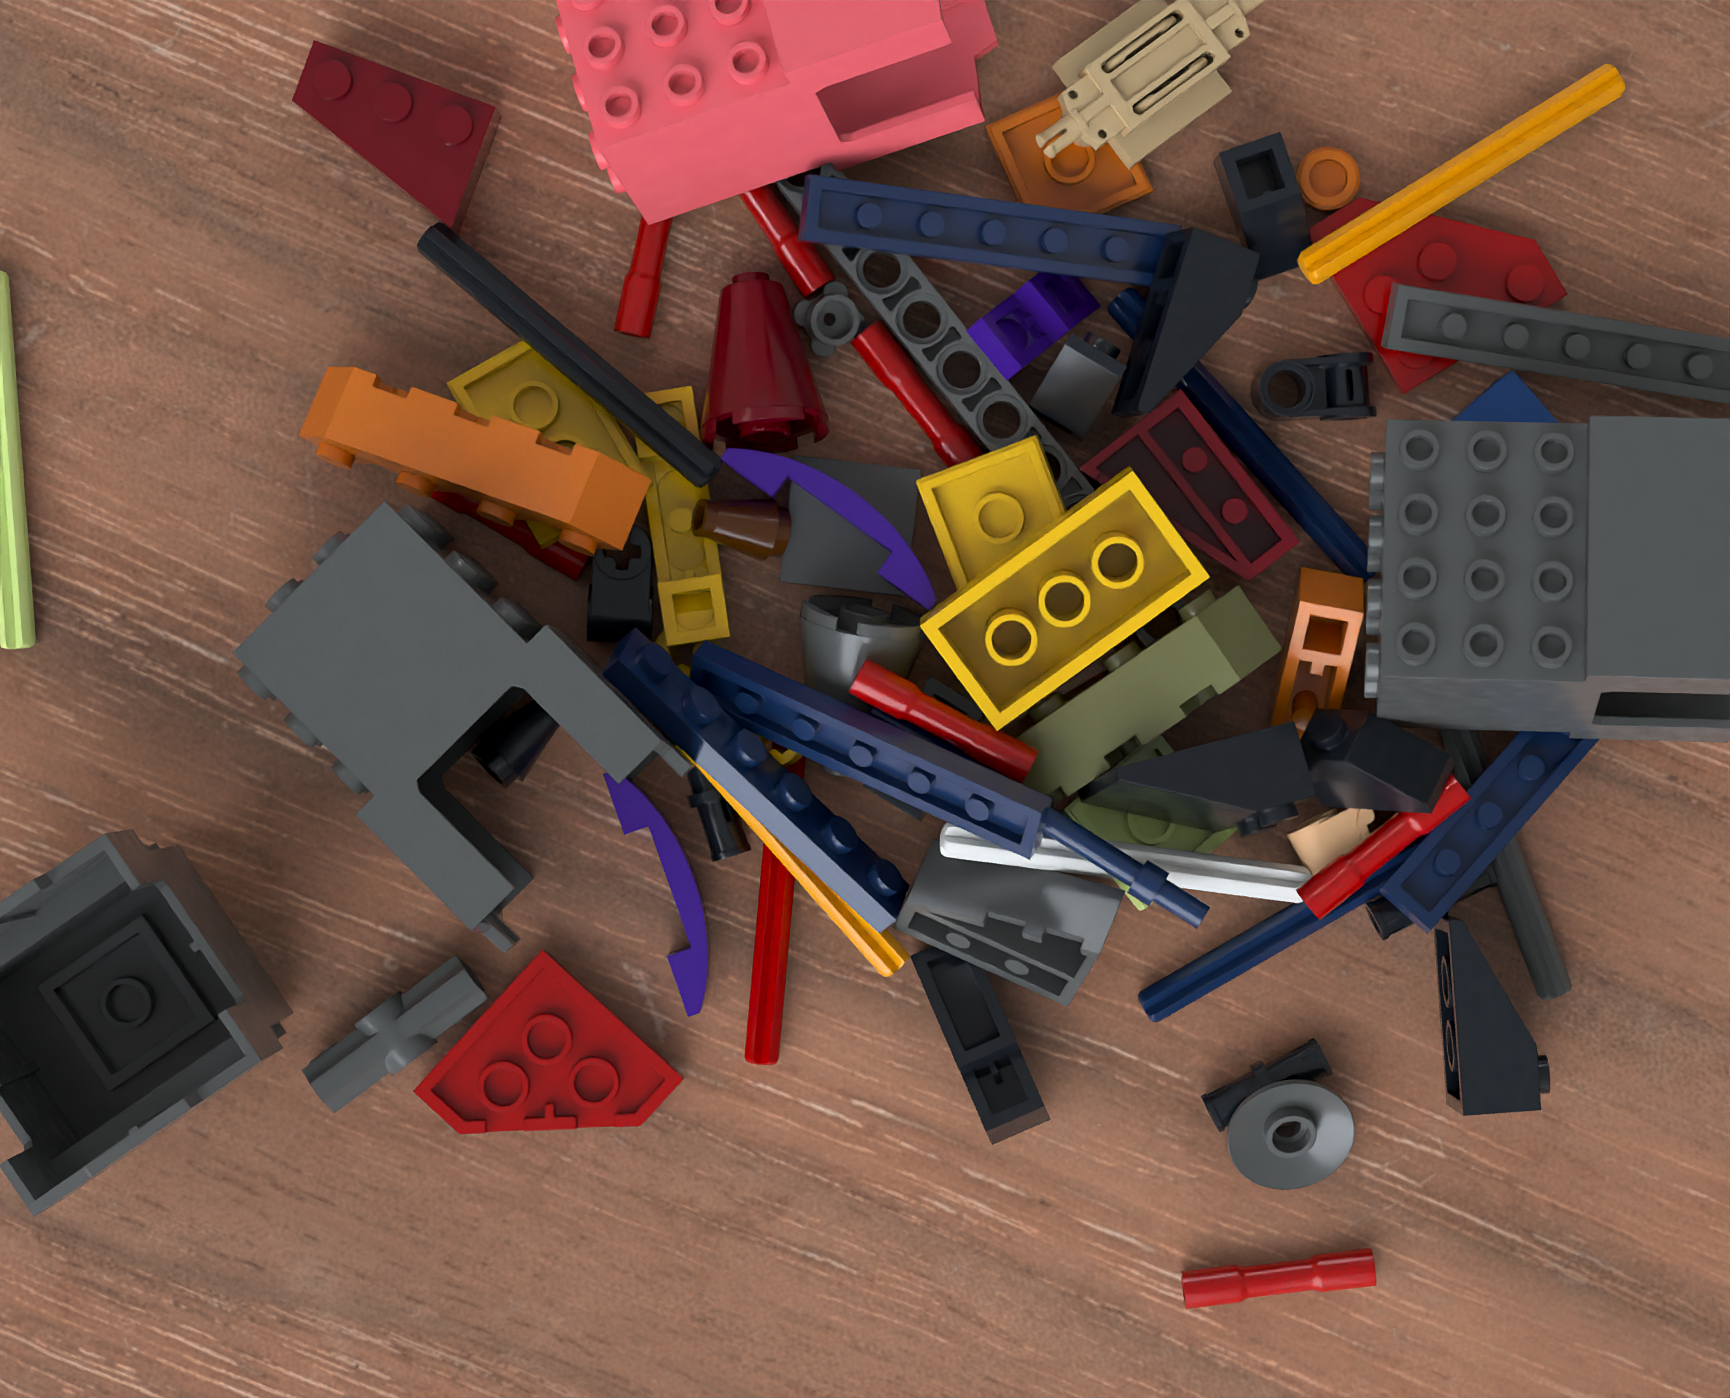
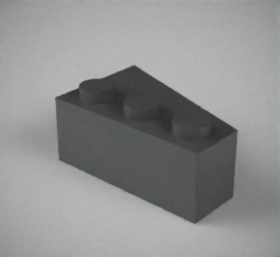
M933 839L918 868L893 928L1068 1007L1101 953L1125 890L1052 870L945 857L940 852V840Z

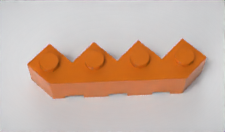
M327 367L298 435L318 446L315 455L321 460L346 470H351L353 463L378 464L398 474L395 481L396 485L425 498H431L434 491L460 493L479 503L476 510L477 514L503 526L512 527L515 520L542 522L561 532L558 539L560 544L585 555L594 556L596 549L623 550L652 479L587 447L575 444L572 450L544 438V435L538 430L495 415L492 416L491 421L477 417L461 409L462 406L457 402L411 387L409 392L394 389L380 382L381 378L377 374L360 368Z

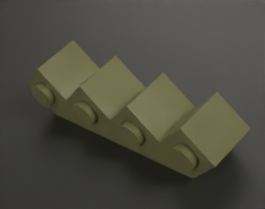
M1239 585L1217 599L1208 589L1177 611L1184 622L1143 650L1139 648L1135 640L1130 642L1103 661L1109 673L1068 701L1059 691L1028 712L1035 723L1015 738L1039 750L1022 785L1051 797V806L1110 769L1112 765L1141 745L1144 746L1187 717L1190 712L1216 694H1221L1280 652L1282 650L1281 646Z

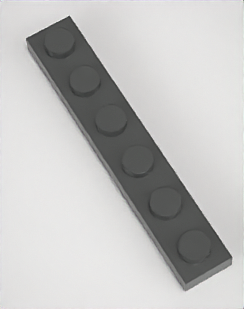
M1392 282L1381 346L1386 349L1730 404L1729 337Z

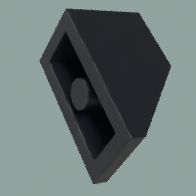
M1316 708L1300 739L1317 798L1323 807L1431 814L1456 764L1452 756L1384 718L1376 717V714L1371 711Z

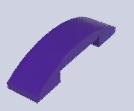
M726 449L720 458L721 461L774 499L788 479H790L888 550L891 554L878 570L877 575L925 610L930 611L937 599L919 560L895 528L858 494L832 477L793 459L751 449Z
M605 773L603 776L624 835L649 826L690 946L673 951L667 955L687 1016L690 1017L700 1013L703 1009L710 969L708 921L697 876L677 833L651 797L628 776L618 784L608 773Z

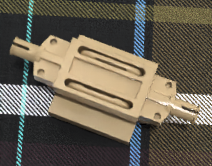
M1140 0L1064 55L1052 66V69L1067 89L1057 98L1062 110L1060 119L1035 137L1039 147L1041 148L1061 134V137L1048 145L1043 151L1049 158H1054L1057 153L1072 142L1081 147H1093L1095 151L1108 142L1129 170L1232 92L1217 69L1231 57L1229 52L1250 36L1248 24L1244 16L1266 0H1176L1169 6L1164 0Z

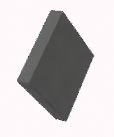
M794 455L795 461L832 477L873 506L895 528L912 550L919 491L916 480L920 479L921 470ZM791 481L788 510L791 515V534L788 545L782 555L779 582L906 597L905 594L877 575L878 570L891 553Z

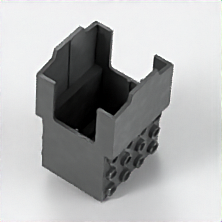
M1590 416L1588 424L1386 419L1384 451L1371 452L1368 510H1380V515H1370L1367 572H1379V579H1368L1366 635H1377V643L1367 642L1364 674V698H1376V717L1384 718L1400 728L1569 732V738L1728 743L1730 739V418Z
M384 501L351 535L349 533L345 535L342 531L333 535L313 556L312 559L319 566L304 581L300 580L297 582L294 578L290 579L267 601L265 606L272 613L232 652L244 664L237 671V674L263 700H266L268 697L272 700L278 698L291 711L284 718V721L307 745L313 747L316 744L321 747L324 744L338 758L331 768L348 787L358 795L362 792L367 794L369 791L374 795L355 815L471 931L484 934L505 953L513 948L521 938L503 920L502 910L534 877L445 789L442 776L479 740V735L490 729L528 692L618 784L627 776L633 780L658 754L681 777L696 765L677 747L674 741L602 675L604 669L564 629L549 625L542 627L518 602H510L502 597L498 600L491 591L499 583L473 557L464 556L461 552L458 553L455 550L450 552L446 546L454 538L428 512L425 513L422 509H417L415 506L412 507L409 503L400 508Z
M133 829L105 833L47 873L31 880L0 902V1113L24 1147L23 1152L0 1164V1168L34 1217L71 1195L283 1049L278 1039L287 1032L280 1022L294 1012L179 845L160 848L157 843H154L147 847Z

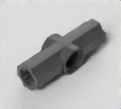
M456 954L404 994L401 991L397 992L354 1024L356 1030L310 1061V1064L302 1069L322 1102L333 1113H336L386 1074L390 1073L393 1076L438 1042L436 1040L437 1036L482 1005L481 1003L489 998V995L470 967Z

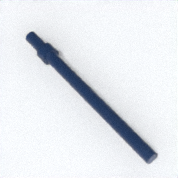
M873 707L869 714L992 770L971 759L968 754L907 720L896 719L876 707ZM1050 806L1044 829L1046 835L1128 885L1130 888L1127 893L1142 903L1150 906L1153 901L1196 929L1198 928L1210 909L1209 905L1167 880L1170 873L1147 860L1143 865Z

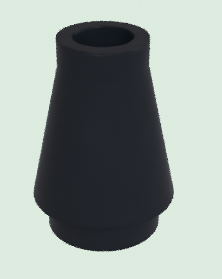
M533 699L530 703L479 735L478 739L481 743L471 754L498 783L508 788L516 779L524 781L560 725Z

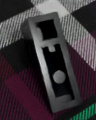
M1196 227L1166 234L1127 360V368L1123 373L1111 414L1121 418L1149 414L1242 315L1243 310L1249 306L1257 291L1258 275L1255 271L1260 258L1259 253Z

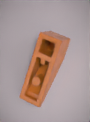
M1300 567L1287 622L1268 727L1294 721L1299 739H1301L1316 708L1341 709L1364 616L1363 578Z

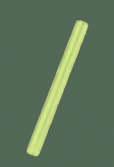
M0 270V646L4 649H23L35 645L36 633L9 276L6 272Z

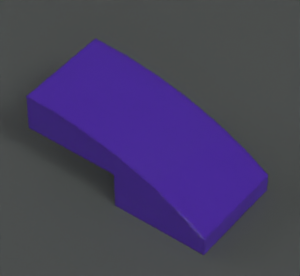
M1038 273L1014 294L981 317L966 332L1002 376L1009 380L1095 312L1101 305L1079 278Z

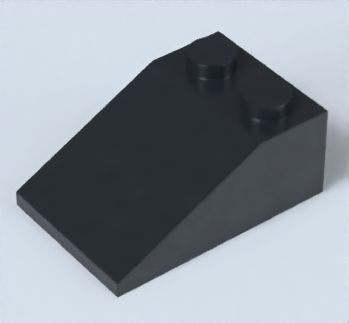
M1294 721L1116 767L1077 790L1081 803L1211 832H1220L1237 827L1241 838L1276 828L1278 823L1298 817L1296 806L1317 796Z
M1444 915L1433 929L1446 1105L1463 1116L1541 1110L1540 1094L1550 1093L1548 1058L1546 1055H1538L1535 1041L1463 920L1450 915Z

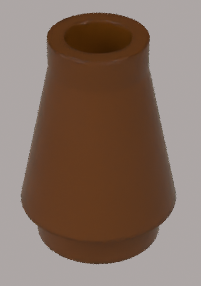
M701 498L693 510L691 529L696 537L707 538L756 560L764 561L769 556L778 558L784 553L791 534V515L786 507L778 506L777 502L772 498L715 501Z

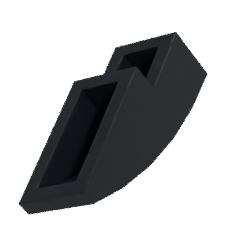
M934 946L911 955V960L991 1144L994 1145L1051 1120L986 970Z

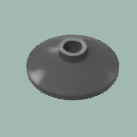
M1284 1080L1260 1088L1239 1105L1229 1122L1227 1146L1235 1167L1250 1181L1271 1189H1298L1325 1179L1341 1166L1353 1145L1355 1134L1354 1121L1346 1102L1331 1088L1309 1080ZM1294 1121L1290 1125L1280 1126L1283 1123Z

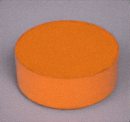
M1320 147L1311 151L1299 163L1295 172L1303 203L1310 209L1323 213L1334 212L1346 206L1356 195L1360 184V172L1355 160L1347 152L1336 147Z

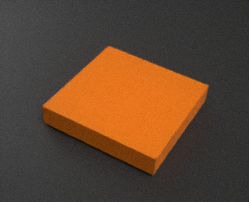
M1061 93L985 126L987 136L1018 203L1106 214L1153 192L1141 161L1128 170L1108 142L1096 151L1093 147H1081L1072 142L1057 153L1054 158H1049L1044 154L1043 151L1047 146L1062 135H1057L1041 148L1035 137L1060 119L1062 110L1057 98Z

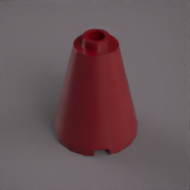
M746 272L735 275L731 279L732 284L722 288L719 294L701 422L702 443L712 451L714 440L725 442L726 449H751L774 454L798 449L797 437L813 432L814 443L823 440L829 434L828 415L783 285L779 282L771 281L769 275L764 272Z

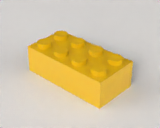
M1128 466L920 618V627L996 731H998L1210 578V576L1136 473Z

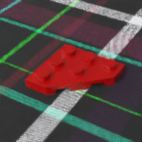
M1359 197L1311 226L1309 232L1312 245L1381 202ZM1429 215L1330 277L1401 395L1459 360L1386 349L1381 346L1392 282L1546 308L1568 295L1535 240L1435 215Z
M542 949L413 1092L459 1134L523 1130L524 1132L571 1130L612 1126L638 1127L650 1117L685 1077L549 952Z

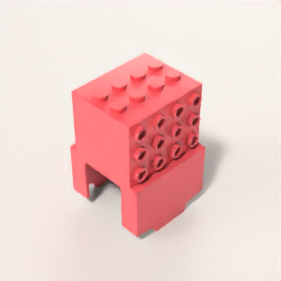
M556 0L560 15L555 17V21L567 54H571L576 73L572 74V81L583 111H588L593 129L592 132L588 133L589 141L597 164L601 170L607 169L617 194L627 192L648 225L832 163L835 171L838 172L985 121L976 60L999 45L985 0Z

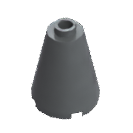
M844 595L810 596L809 602L803 600L800 612L805 686L870 714L874 706L848 693L856 675L867 658L908 680L926 637V634L920 627V618L923 615L892 604L890 614L882 609L872 607L873 599ZM820 764V770L825 773L836 776L848 777L838 771H835L825 765Z

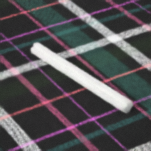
M947 822L942 826L939 843L940 852L945 857L1117 879L1043 833L1041 845L1029 860ZM1105 840L1143 865L1149 860L1170 873L1167 880L1180 888L1300 903L1303 900L1296 892V889L1312 877L1310 870L1305 866Z

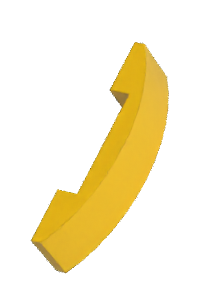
M692 386L644 393L701 441ZM635 436L638 459L649 478L652 479L653 487L647 490L645 499L667 648L702 643L705 640L715 641L731 638L718 543L707 538L694 536L691 529L692 514L698 500L701 498L711 500L709 485L707 484L702 488L695 487Z

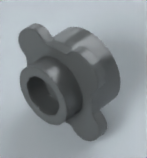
M830 281L824 284L822 293L809 301L799 300L792 310L796 324L803 326L811 339L809 344L810 350L817 356H831L836 346L849 342L865 330V318L859 313L856 305L847 298L848 289L841 282ZM827 313H831L834 316V321L831 325H826L824 322V316Z

